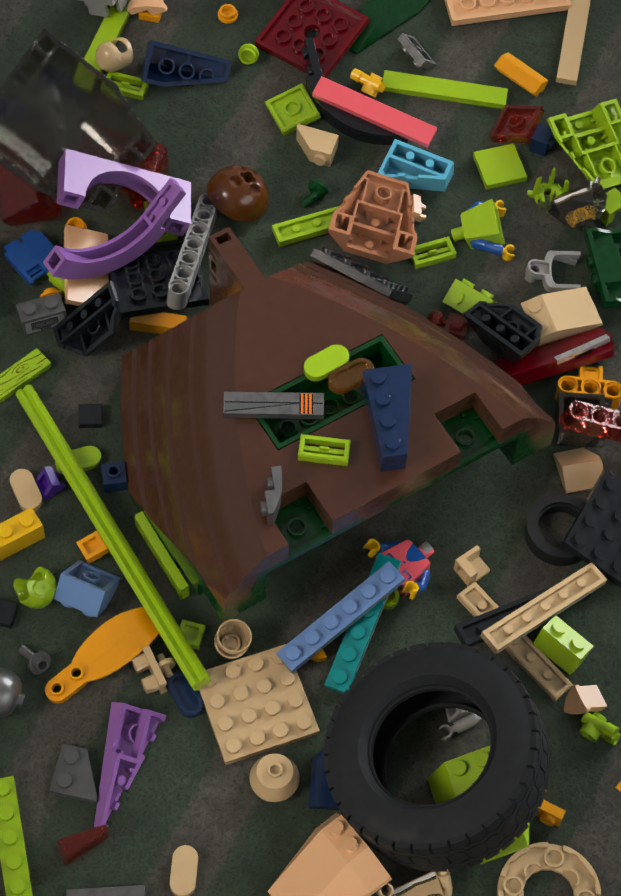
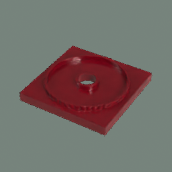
M286 0L254 42L256 47L307 73L306 66L308 63L307 60H303L301 48L304 47V39L307 38L305 34L309 30H316L320 34L318 37L313 38L323 76L327 78L368 25L369 17L337 0Z

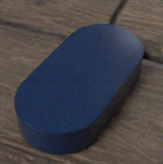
M176 672L173 676L169 677L168 690L180 713L187 718L199 716L203 711V699L199 692L193 690L183 672Z

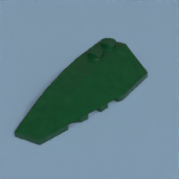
M370 0L361 11V14L369 17V23L349 48V51L357 55L374 44L381 36L389 34L396 26H401L410 17L418 15L431 0Z

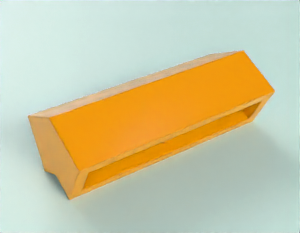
M509 52L501 55L494 64L496 70L535 97L544 91L548 83V79Z
M162 312L131 317L129 327L130 330L162 334L187 320L188 316Z

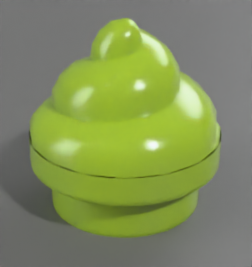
M253 44L242 45L238 51L240 61L247 65L255 63L259 57L257 47Z

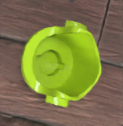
M38 567L29 579L16 578L13 586L20 603L29 608L39 609L51 603L56 592L57 583L49 570L44 567Z

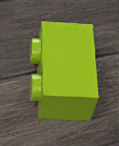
M556 615L541 629L533 642L536 648L569 675L582 664L593 648L591 643Z

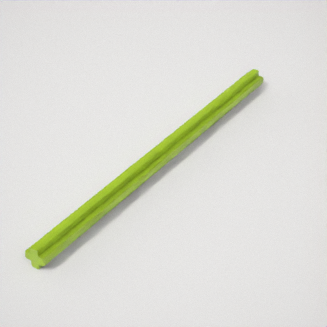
M25 385L23 389H18L15 394L181 671L193 690H200L211 682L210 676L33 386Z

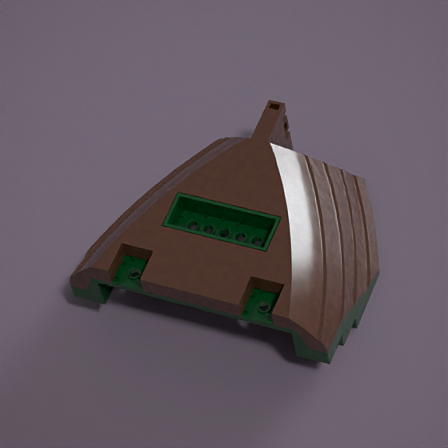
M230 227L208 236L209 248L211 250L209 252V268L212 271L209 273L210 307L122 356L120 406L123 455L129 497L139 513L143 511L177 568H182L198 595L205 593L223 622L266 599V574L498 448L513 465L550 445L555 431L554 420L534 402L520 383L470 346L412 309L318 261H307L265 278ZM336 344L342 345L348 350L349 362L340 371L321 381H311L304 375L305 361L316 353ZM412 363L406 468L381 472L362 390L363 370ZM224 392L324 393V406L328 404L334 405L336 410L334 412L324 410V419H316L312 423H306L302 419L223 418ZM346 394H353L357 399L355 401H347L344 396ZM285 426H290L295 431L291 434H285L281 429ZM301 434L351 440L348 466L299 461L298 451ZM460 435H468L471 441L464 443L458 437ZM305 443V445H307V446H315V447L324 446V445H315V444H307V443ZM326 446L332 449L345 450V448ZM281 466V504L274 524L268 525L267 516H262L260 501H264V492L268 490L267 477H271V467ZM294 524H299L304 530L300 533H294L290 530V527Z

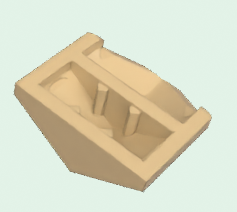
M583 447L553 453L566 494L569 495L593 489L603 471V464L599 455Z

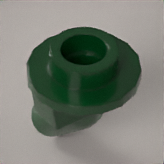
M320 180L310 181L308 189L311 194L300 202L306 208L316 200H323L325 195L328 194L326 184Z

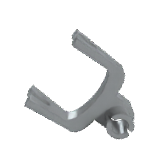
M550 250L547 252L544 260L532 259L528 262L524 278L529 283H535L538 279L542 280L544 289L547 292L581 288V285L556 284L551 273L553 260L575 266L581 251Z

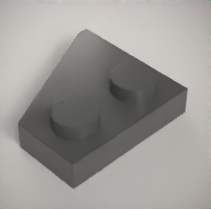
M67 744L62 745L49 789L50 794L97 804L98 798L87 749Z

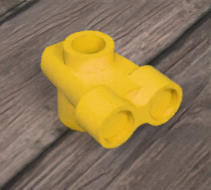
M356 68L351 72L350 79L363 85L360 91L376 98L378 92L382 93L386 84L381 82L382 77L372 72L369 76Z

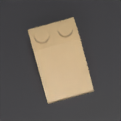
M586 287L541 294L521 303L524 313L543 327L539 346L603 325Z

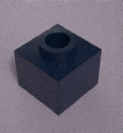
M538 124L531 138L529 151L545 157L547 151L553 149L556 139L553 138L550 127Z
M124 461L101 464L105 493L128 490Z

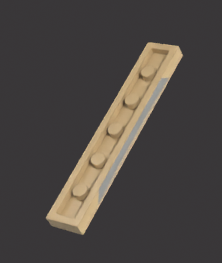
M591 562L482 631L480 637L496 655L552 619L555 615L560 614L605 585L607 579Z

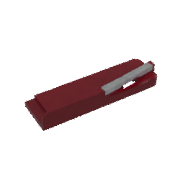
M596 328L538 346L516 362L510 363L505 358L495 360L494 364L522 386L614 356L615 348L611 333H606L602 328ZM587 351L591 352L590 354L577 359L578 355H581Z

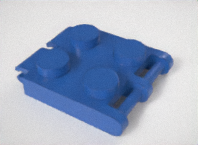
M33 229L20 236L21 243L15 239L3 247L5 259L29 286L34 284V281L42 275H47L48 269L43 264V261L54 248V245L41 231L36 233Z

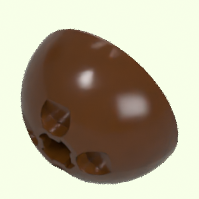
M232 165L222 168L211 177L207 184V194L211 203L221 213L234 220L242 222L257 221L264 216L268 208L269 192L263 178L249 167Z

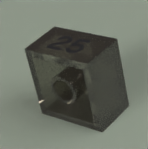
M558 393L555 404L556 446L603 447L606 437L605 394Z

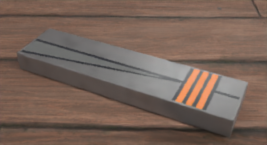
M224 392L223 418L324 419V393Z

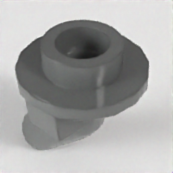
M25 644L18 650L22 656L29 660L27 667L33 674H42L49 668L51 657L48 653L42 650L35 653Z

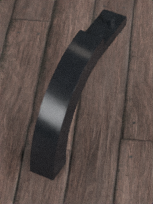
M313 37L305 38L301 53L303 60H307L308 63L306 66V90L320 115L341 133L365 143L392 145L394 139L408 144V139L312 97V93L321 76H324Z

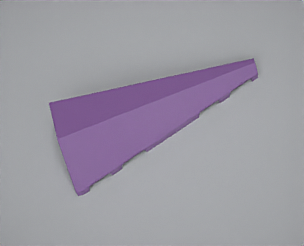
M111 702L94 821L95 828L107 830L108 825L105 823L112 810L116 811L120 804L117 801L122 791L129 789L145 759L143 752L149 742H154L156 738L154 731L159 722L165 721L166 715L126 703Z

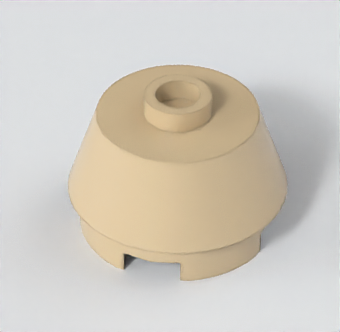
M269 754L261 757L254 763L249 779L253 791L261 799L268 802H280L288 799L295 793L299 786L300 774L295 763L288 757L281 754Z

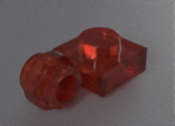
M433 310L428 314L427 320L439 327H445V331L465 341L470 324L464 316L449 313L448 319H445L444 314L437 310Z

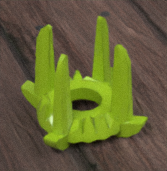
M555 168L552 169L548 183L543 182L541 184L542 177H538L533 191L527 190V195L534 199L540 207L546 209V214H551V210L558 209L563 205V203L556 205L554 200L569 194L570 183L568 180H565L563 188L560 184L554 183ZM547 191H551L549 198H546L544 195Z

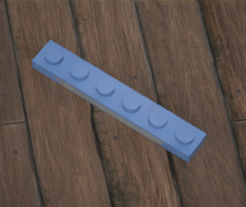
M388 561L276 653L277 656L293 674L405 582V578Z

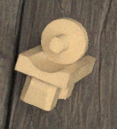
M150 646L143 647V654L133 658L132 664L137 674L148 669L151 672L150 676L141 679L146 694L158 690L160 694L168 692L166 688L167 682L163 673H165L167 678L173 676L171 669L176 665L173 658H165L164 654L161 653L157 656L159 660L157 663Z

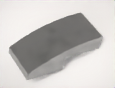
M281 466L271 467V477H267L268 490L264 492V501H260L262 516H267L268 525L274 524L281 504Z

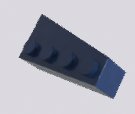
M412 363L363 370L362 390L381 472L406 468Z

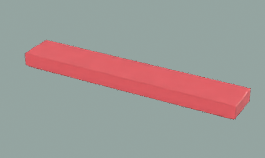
M322 76L312 93V97L426 148L429 147L437 131V127Z

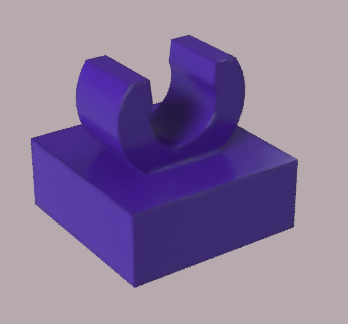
M52 466L44 467L35 479L43 500L51 499L56 492H61L66 486L65 483H59L58 479L61 477V473L54 472Z

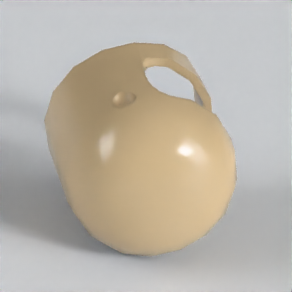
M119 37L111 42L102 43L96 50V62L106 72H115L130 66L133 61V50L130 42L124 37ZM115 41L123 42L127 50L123 53L119 52L118 48L114 45Z
M229 619L224 621L219 626L214 638L216 651L227 659L241 657L250 646L252 632L249 626L241 620Z

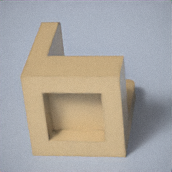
M478 545L455 560L454 571L467 586L490 572L489 567L479 557L481 549Z

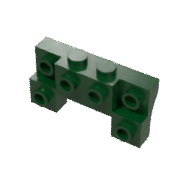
M586 228L584 237L589 255L586 256V266L588 269H591L592 287H595L597 295L601 296L604 309L621 307V229Z

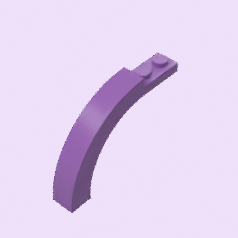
M169 178L145 212L126 231L103 244L89 248L69 249L55 245L43 261V264L53 277L71 280L93 278L115 271L142 255L166 231L163 227L164 222L187 193L176 180Z

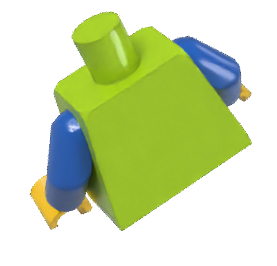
M493 199L486 202L476 201L465 212H462L460 215L462 226L451 229L454 242L465 239L470 249L496 255L502 254V258L505 261L513 260L515 255L510 253L514 252L515 247L512 244L506 245L505 248L503 247L505 241L500 217H503L507 210L503 208L504 202L497 200L494 203Z

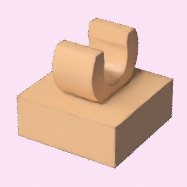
M413 194L411 196L412 216H414L416 221L421 222L426 218V215L421 213L426 209V206L421 203V196Z

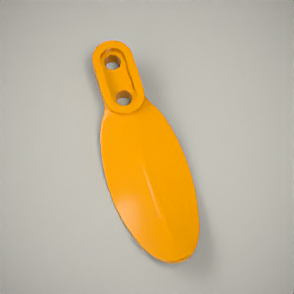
M144 607L120 613L97 628L80 646L71 664L48 681L45 686L47 698L55 704L64 703L85 687L88 682L111 675L142 653V648L150 645L159 636V632ZM75 671H81L78 677L73 676ZM56 686H61V690L59 692H53V689Z

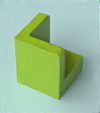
M616 188L597 198L594 203L596 216L606 226L613 222L615 213L621 209V193Z

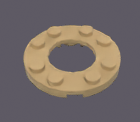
M540 842L517 851L509 858L498 880L497 896H524L523 889L531 875L539 871L550 870L561 874L569 881L573 889V896H601V888L594 869L580 853L565 845L559 846L548 844V842Z

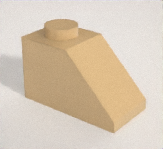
M298 124L296 140L309 161L319 166L330 167L338 148L339 135Z

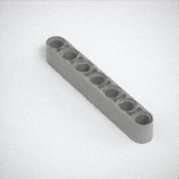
M207 193L199 197L191 224L168 284L167 305L174 310L184 309L188 303L209 241L208 236L211 235L216 221L217 208L211 203Z

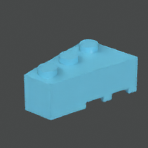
M394 139L378 173L408 182L410 189L445 192L454 173V162Z

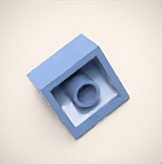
M78 560L61 573L53 599L59 601L65 607L76 608L82 611L86 616L98 617L106 610L122 577Z

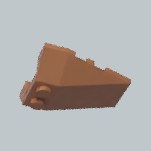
M367 170L350 194L344 198L338 209L336 208L333 212L328 233L345 252L384 264L413 258L417 243V233L415 232V219L412 216L411 210L412 200L409 183Z

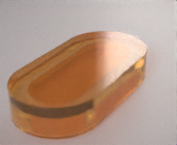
M358 358L333 370L328 376L329 389L336 394H345L361 386L363 370L374 369L373 363L368 359Z

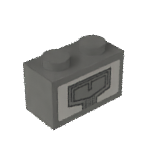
M60 293L16 304L18 319L24 336L53 329L67 317Z

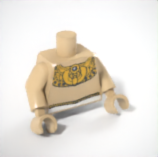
M447 869V872L427 873L395 889L390 883H387L386 891L383 894L381 889L375 893L378 896H452L453 887L450 872Z

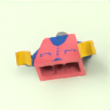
M369 539L363 546V549L367 548L370 550L368 553L370 558L380 553L401 561L402 564L399 572L405 578V582L397 590L404 598L410 593L409 598L413 600L417 594L426 590L431 576L429 571L431 563L427 558L434 553L433 547L428 542H424L417 548L410 540L379 543L375 539Z

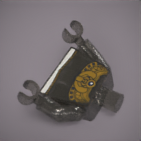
M596 176L595 181L591 182L588 178L587 184L558 195L553 199V202H551L549 195H545V202L538 200V208L541 211H547L565 226H569L570 229L582 226L585 233L586 228L596 227L594 221L603 215L606 208L607 194L600 184V177Z

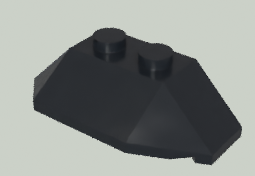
M113 281L106 283L53 328L58 347L88 357L117 333L121 313Z
M479 301L463 313L465 319L481 341L510 363L522 359L539 346L543 329L542 325L513 304Z

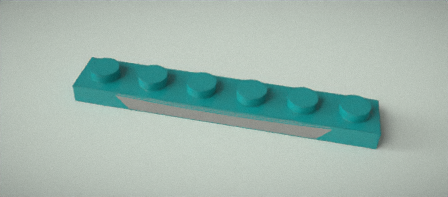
M378 553L369 577L388 561L398 571L402 563L400 560ZM388 596L347 629L324 684L325 687L344 694L346 689L350 691L349 686L355 680Z

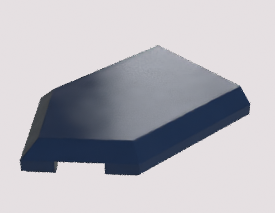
M323 749L311 759L309 808L339 810L328 788L324 771L323 757L325 756Z

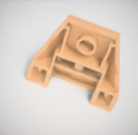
M335 813L312 832L267 892L270 896H371L391 881L392 878L369 846L341 814Z

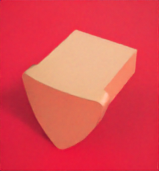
M573 685L566 697L564 712L568 714L598 712L606 708L607 705L597 685Z

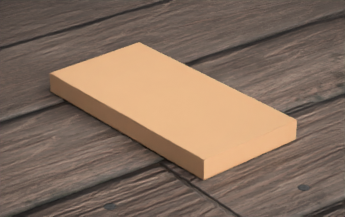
M66 225L64 228V248L83 249L108 241V234L70 225ZM109 273L87 279H64L65 304L80 306L109 282Z

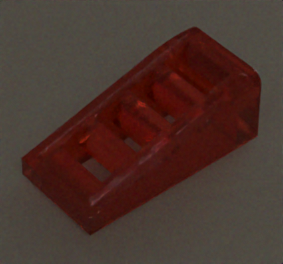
M104 824L59 839L57 843L64 866L109 837L107 825Z

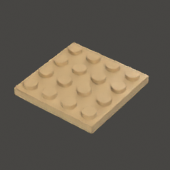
M286 644L206 670L211 678V682L203 686L199 693L203 699V704L225 765L320 733L297 670L292 674L276 654Z

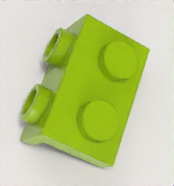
M463 278L462 282L455 279L442 301L461 313H465L479 301L497 303L492 300L494 295L484 289L481 292L473 289L475 284Z

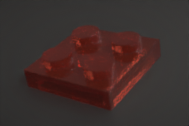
M505 105L489 136L492 142L529 143L545 112L543 107Z

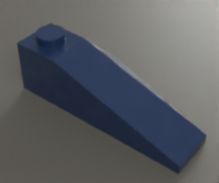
M150 40L147 43L143 60L141 82L160 87L227 82L232 61Z

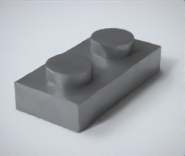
M404 33L400 35L398 41L403 45L401 48L406 54L411 55L416 67L432 70L437 65L414 36Z

